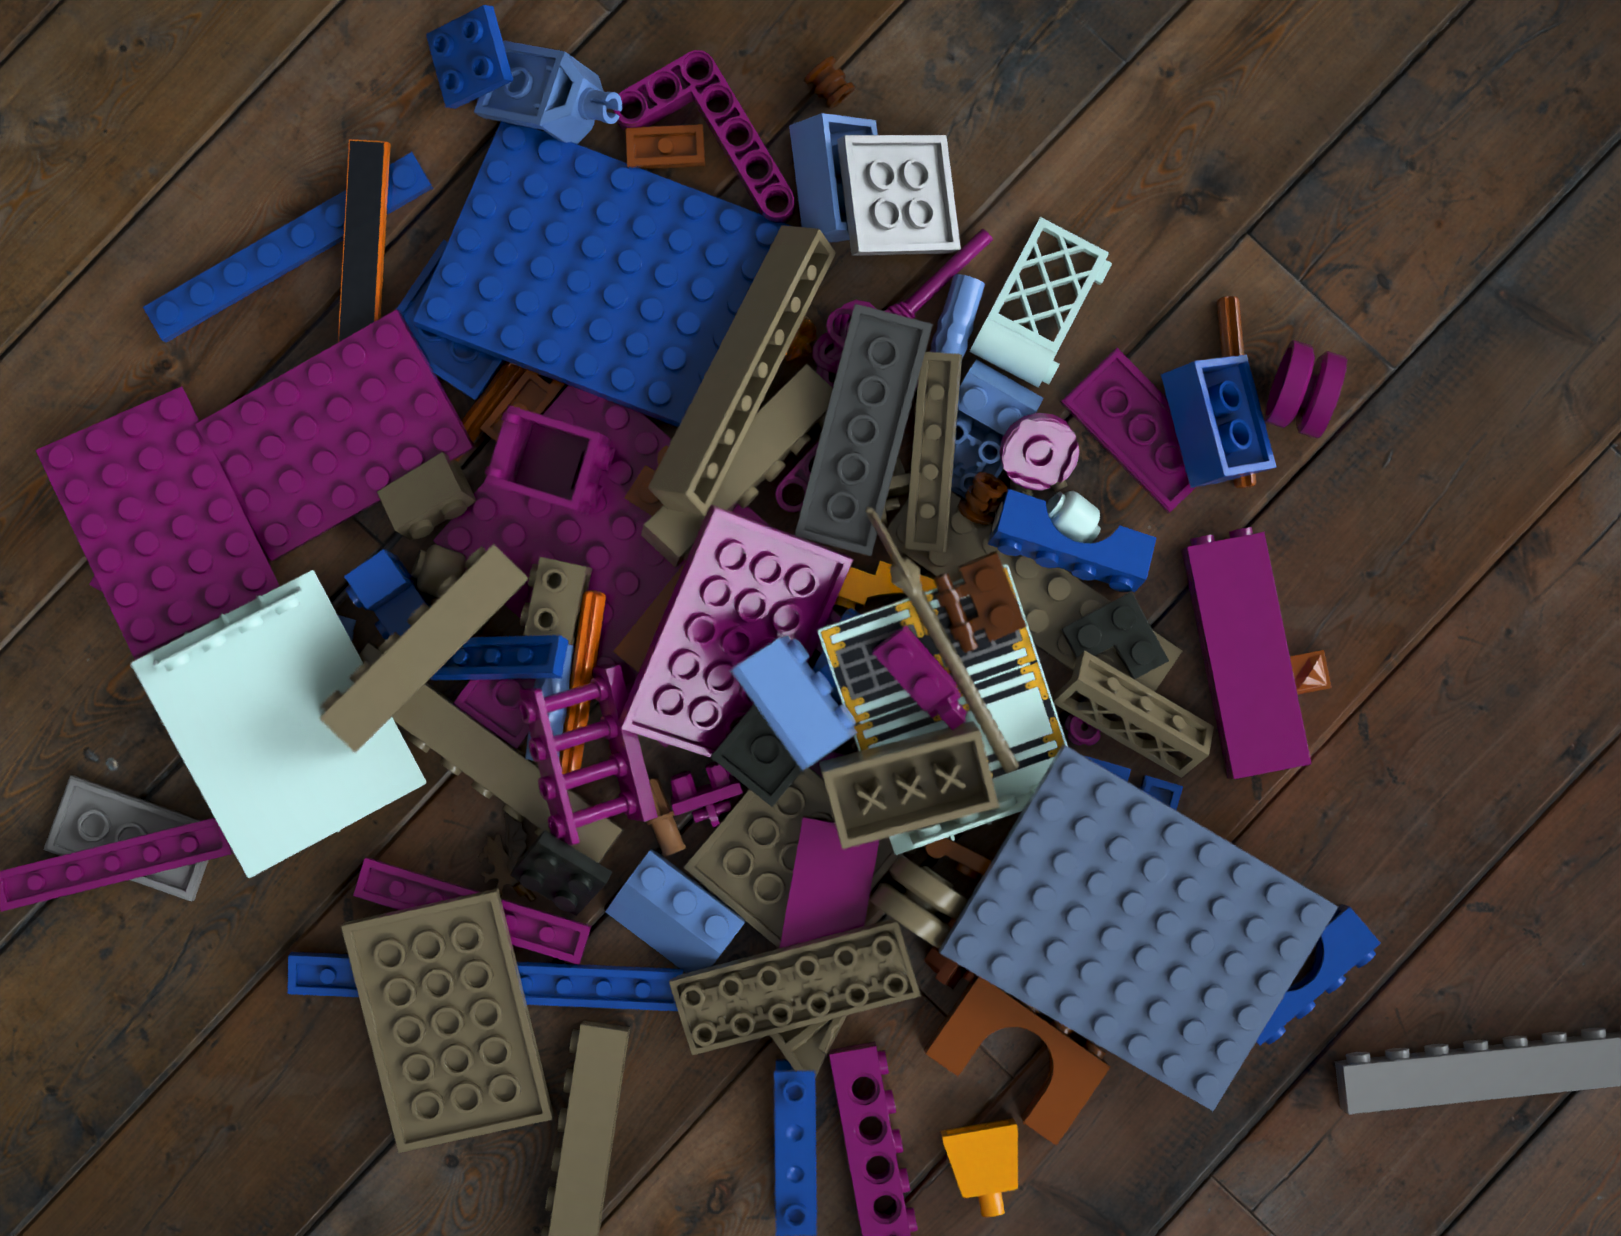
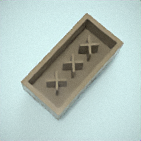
M974 721L963 723L954 730L949 727L819 762L842 849L999 807L981 731Z

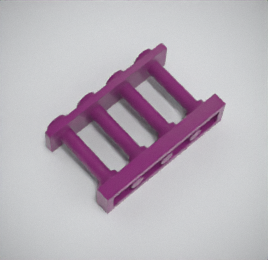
M602 664L593 667V678L589 684L547 697H543L542 690L539 688L520 690L519 711L523 721L528 724L531 735L528 746L533 760L538 763L541 775L538 779V786L542 797L548 803L551 815L548 817L549 830L557 839L571 846L579 843L576 829L578 827L623 812L627 815L628 819L642 822L658 817L638 734L621 729L617 724L628 698L621 665ZM591 699L599 701L602 713L599 722L553 736L548 717L549 712ZM602 737L608 739L612 753L609 760L566 774L562 773L558 751ZM611 775H615L618 778L621 790L618 798L572 813L567 793L568 789Z

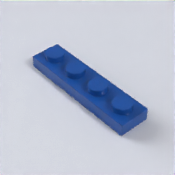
M561 635L471 637L430 679L562 678L569 640Z

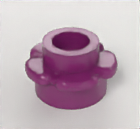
M1072 714L1067 717L1065 728L1069 732L1068 738L1072 743L1079 746L1082 744L1091 746L1100 740V730ZM1083 723L1088 725V729L1086 731L1081 730V725Z

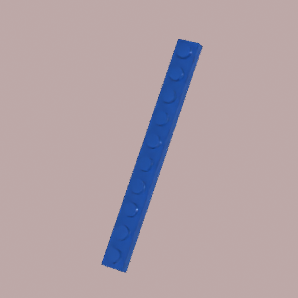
M291 952L288 955L287 994L359 997L348 954ZM517 962L527 1005L678 1011L669 981L678 975L684 974V969Z

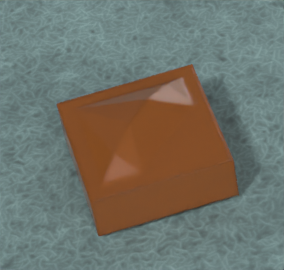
M1324 650L1290 656L1298 695L1332 688Z

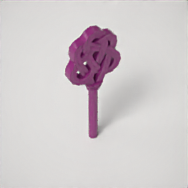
M982 229L905 302H898V304L889 306L885 312L915 319V313L945 286L955 274L961 271L993 241L990 234ZM854 300L842 306L854 310L855 304L876 309L870 302ZM839 315L835 319L833 329L837 335L847 337L850 323L847 324V321L851 317L850 315ZM826 332L813 345L812 359L817 366L816 373L833 388L834 383L830 382L828 375H837L843 348ZM833 345V349L825 355V351L828 349V347Z

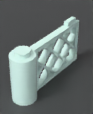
M1040 217L969 352L1038 388L1042 381L1049 385L1060 365L1053 360L1094 282L1099 285L1102 284L1112 265L1111 262L1106 260L1109 252ZM1044 231L1056 237L1061 251L1041 256L1037 244L1041 232ZM1066 243L1073 247L1067 249ZM1033 250L1035 258L1026 261ZM1083 251L1097 259L1092 270L1076 274L1070 255ZM1063 257L1069 277L1050 282L1044 263ZM1038 265L1044 284L1024 289L1019 276L1021 270ZM1087 278L1081 289L1078 280ZM1015 283L1018 292L1009 294ZM1072 283L1077 297L1075 302L1058 307L1052 288ZM1046 290L1052 310L1032 315L1026 296ZM1020 298L1026 317L1012 321L998 313L1004 302ZM1070 311L1063 323L1061 313ZM1055 316L1059 333L1054 342L1039 335L1035 321ZM1029 324L1030 330L1021 325Z

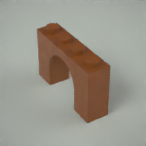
M977 976L973 983L970 982L925 1046V1054L956 1076H959L981 1043L993 1032L1007 1027H1019L1037 1034L1044 1041L1048 1049L1049 1071L1043 1085L1021 1115V1119L1024 1124L1057 1146L1110 1069L1108 1063L1103 1060L1106 1053L1089 1040H1086L1081 1045L1070 1037L1073 1033L1072 1029L1054 1019L1048 1022L1038 1014L1039 1010L1020 999L1017 1000L1006 991Z

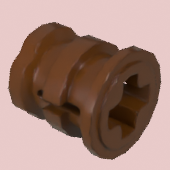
M833 56L820 62L804 79L807 85L813 83L816 86L815 93L820 98L825 97L827 100L825 105L829 110L842 103L856 88L852 82L847 83L844 80L846 76L841 69L836 70L834 67L836 59Z
M979 472L973 479V485L969 486L965 494L966 498L960 500L957 506L958 510L964 517L974 523L981 525L991 524L995 518L993 512L997 510L1001 502L1000 498L1007 491L1005 483L992 474Z

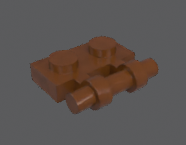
M996 551L958 566L963 582L953 585L948 573H943L933 578L938 589L936 598L941 607L944 606L952 624L949 630L953 639H958L963 653L970 652L978 647L973 633L983 628L987 640L991 642L1027 627ZM970 595L977 614L966 618L959 600Z

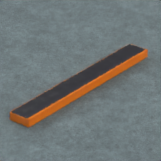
M349 139L338 342L381 318L391 146L389 142Z

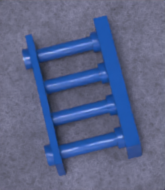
M776 1059V1071H774L776 1236H817L815 1070H794L787 1059Z

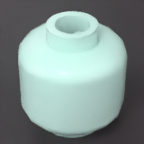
M1068 491L1064 494L1058 492L1047 502L1049 518L1056 529L1064 536L1080 543H1092L1097 538L1101 527L1098 526L1100 511L1078 492Z

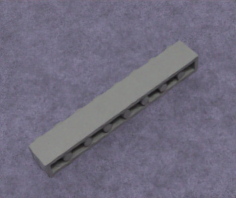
M1586 1028L1581 1030V1036L1567 1037L1566 1032H1547L1542 1034V1040L1527 1041V1036H1508L1502 1038L1503 1044L1488 1045L1487 1040H1470L1463 1042L1464 1048L1449 1049L1448 1044H1431L1424 1046L1425 1052L1409 1053V1048H1393L1385 1050V1056L1371 1058L1369 1052L1346 1054V1060L1335 1061L1340 1109L1347 1114L1621 1086V1032L1606 1033L1605 1028Z

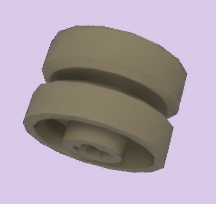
M900 854L889 871L896 881L907 888L905 892L902 893L888 883H880L869 900L903 926L937 948H940L951 928L946 922L935 915L936 912L940 910L952 919L957 920L968 899L952 888L953 884L925 865L920 867Z

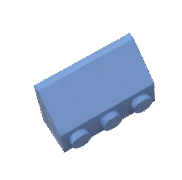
M821 113L789 125L801 226L820 229L828 242L850 240L837 139L844 135H878L876 120Z
M785 636L766 646L731 671L803 771L823 759L858 732L853 727L856 721L851 712L843 704L838 706L830 695L832 687L822 673H814L806 660L809 656L802 644L796 639L791 640L789 636Z
M654 849L647 853L605 911L677 967L684 969L685 973L711 967L745 923V920L727 904L665 857L663 858Z

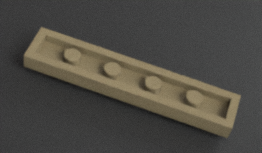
M925 352L918 377L905 549L946 552L962 363L961 354Z

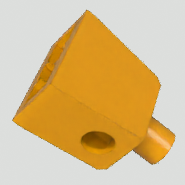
M1014 1118L940 1131L962 1198L978 1196L982 1217H994L1004 1214L1005 1210L1001 1192L1018 1189V1128Z

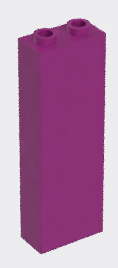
M1252 527L1229 531L1230 539L1215 541L1213 534L1190 539L1192 546L1182 549L1227 779H1238L1312 764L1265 532L1253 534Z

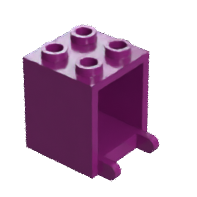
M508 405L507 411L502 416L504 421L490 466L486 467L485 474L487 476L485 483L589 515L590 508H597L602 495L603 486L598 485L602 470L608 471L613 460L615 449L610 447L612 440L601 433ZM583 452H586L575 490H573L572 487Z

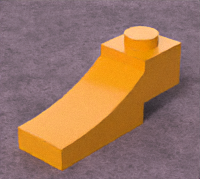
M880 561L875 575L850 567L834 604L846 609L852 608L855 610L856 604L864 607L867 599L906 594L891 581L890 566L892 564ZM920 575L922 591L926 592L937 588L932 578Z

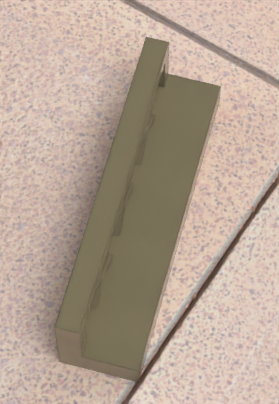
M1086 651L1076 658L1072 678L1054 694L1053 703L1181 778L1209 756L1214 726ZM1077 691L1089 698L1091 702H1078L1070 696ZM1103 713H1115L1122 717L1123 721H1110L1103 717ZM1135 732H1147L1154 736L1156 740H1143L1136 736ZM1167 751H1180L1188 757L1181 762L1170 756Z

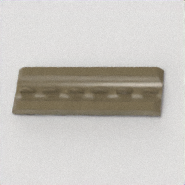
M895 919L885 920L684 973L669 981L692 1055L921 996L900 923Z

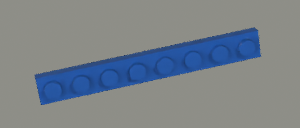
M412 152L389 165L387 215L433 189ZM346 190L144 306L143 308L161 340L167 343L343 241Z

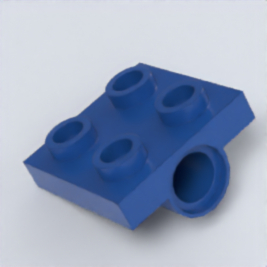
M482 5L426 34L446 108L456 109L513 81L493 6Z

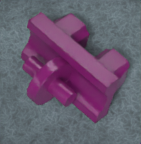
M716 761L705 765L710 784L698 788L695 786L691 771L672 775L673 796H671V805L675 816L706 806L705 808L693 811L692 815L695 823L710 818L713 828H717L721 824L719 815L732 811L729 800L717 804L715 802L743 793L740 781Z

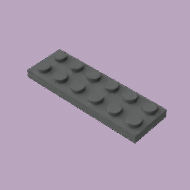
M855 304L795 536L869 556L872 555L877 532L866 513V508H872L881 520L932 324Z

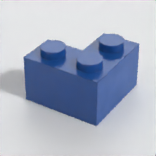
M383 549L344 577L350 584L345 590L353 603L358 608L363 607L365 610L374 611L379 619L375 626L382 637L387 640L394 632L401 637L411 627L407 619L423 603L429 608L432 605L424 594L418 592L415 580L410 579L411 575L399 557Z

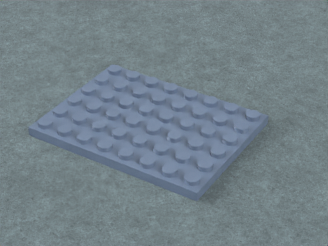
M1062 744L939 948V952L1214 1111L1338 906Z

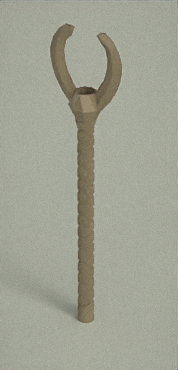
M867 507L866 513L894 562L890 566L892 583L910 597L912 605L915 606V610L922 619L921 621L928 634L933 639L937 650L940 651L942 659L946 662L948 670L957 682L959 690L963 693L965 701L969 704V708L974 713V717L978 724H980V728L984 735H986L990 746L993 747L992 749L1005 773L1016 770L1019 767V763L1004 740L1003 734L998 729L995 720H993V716L989 709H987V705L983 698H981L977 687L974 686L972 678L968 675L969 673L963 665L960 656L957 655L954 645L951 644V640L945 633L943 625L939 622L938 616L933 611L932 605L928 602L927 596L922 591L920 568L909 558L901 559L878 515L872 508Z

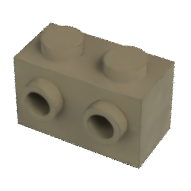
M443 452L377 491L394 530L411 541L426 537L434 530L435 526L447 519L461 516L466 512L468 506L476 502V498L459 463L455 460H450L449 456Z
M540 557L539 564H533L529 576V587H533L531 602H525L521 613L520 625L525 626L524 635H561L569 640L568 645H576L582 596L584 592L588 591L592 568Z

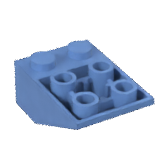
M977 359L959 388L951 491L966 498L965 494L969 486L973 485L975 475L979 472H986L998 478L1003 470L999 454L1002 437L1008 428L1020 418L1036 413L1044 399Z

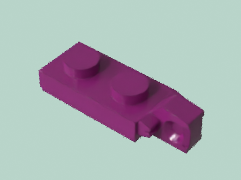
M902 626L874 648L873 654L924 712L927 711L932 718L939 714L940 718L952 730L966 721L967 711L957 701L961 694L956 688V681L907 626Z

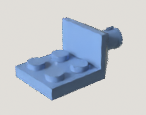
M503 41L513 81L479 97L474 113L485 119L541 129L559 141L578 144L592 130L595 120L614 124L620 116L609 113L606 109L621 112L622 100L619 94L615 92H604L599 76L565 51Z

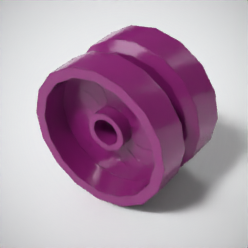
M1292 340L1280 361L1269 392L1264 414L1265 423L1285 428L1294 420L1297 414L1296 426L1298 433L1315 439L1320 438L1332 417L1343 386L1347 368L1346 356L1326 351L1318 357L1314 364L1315 354L1313 347Z

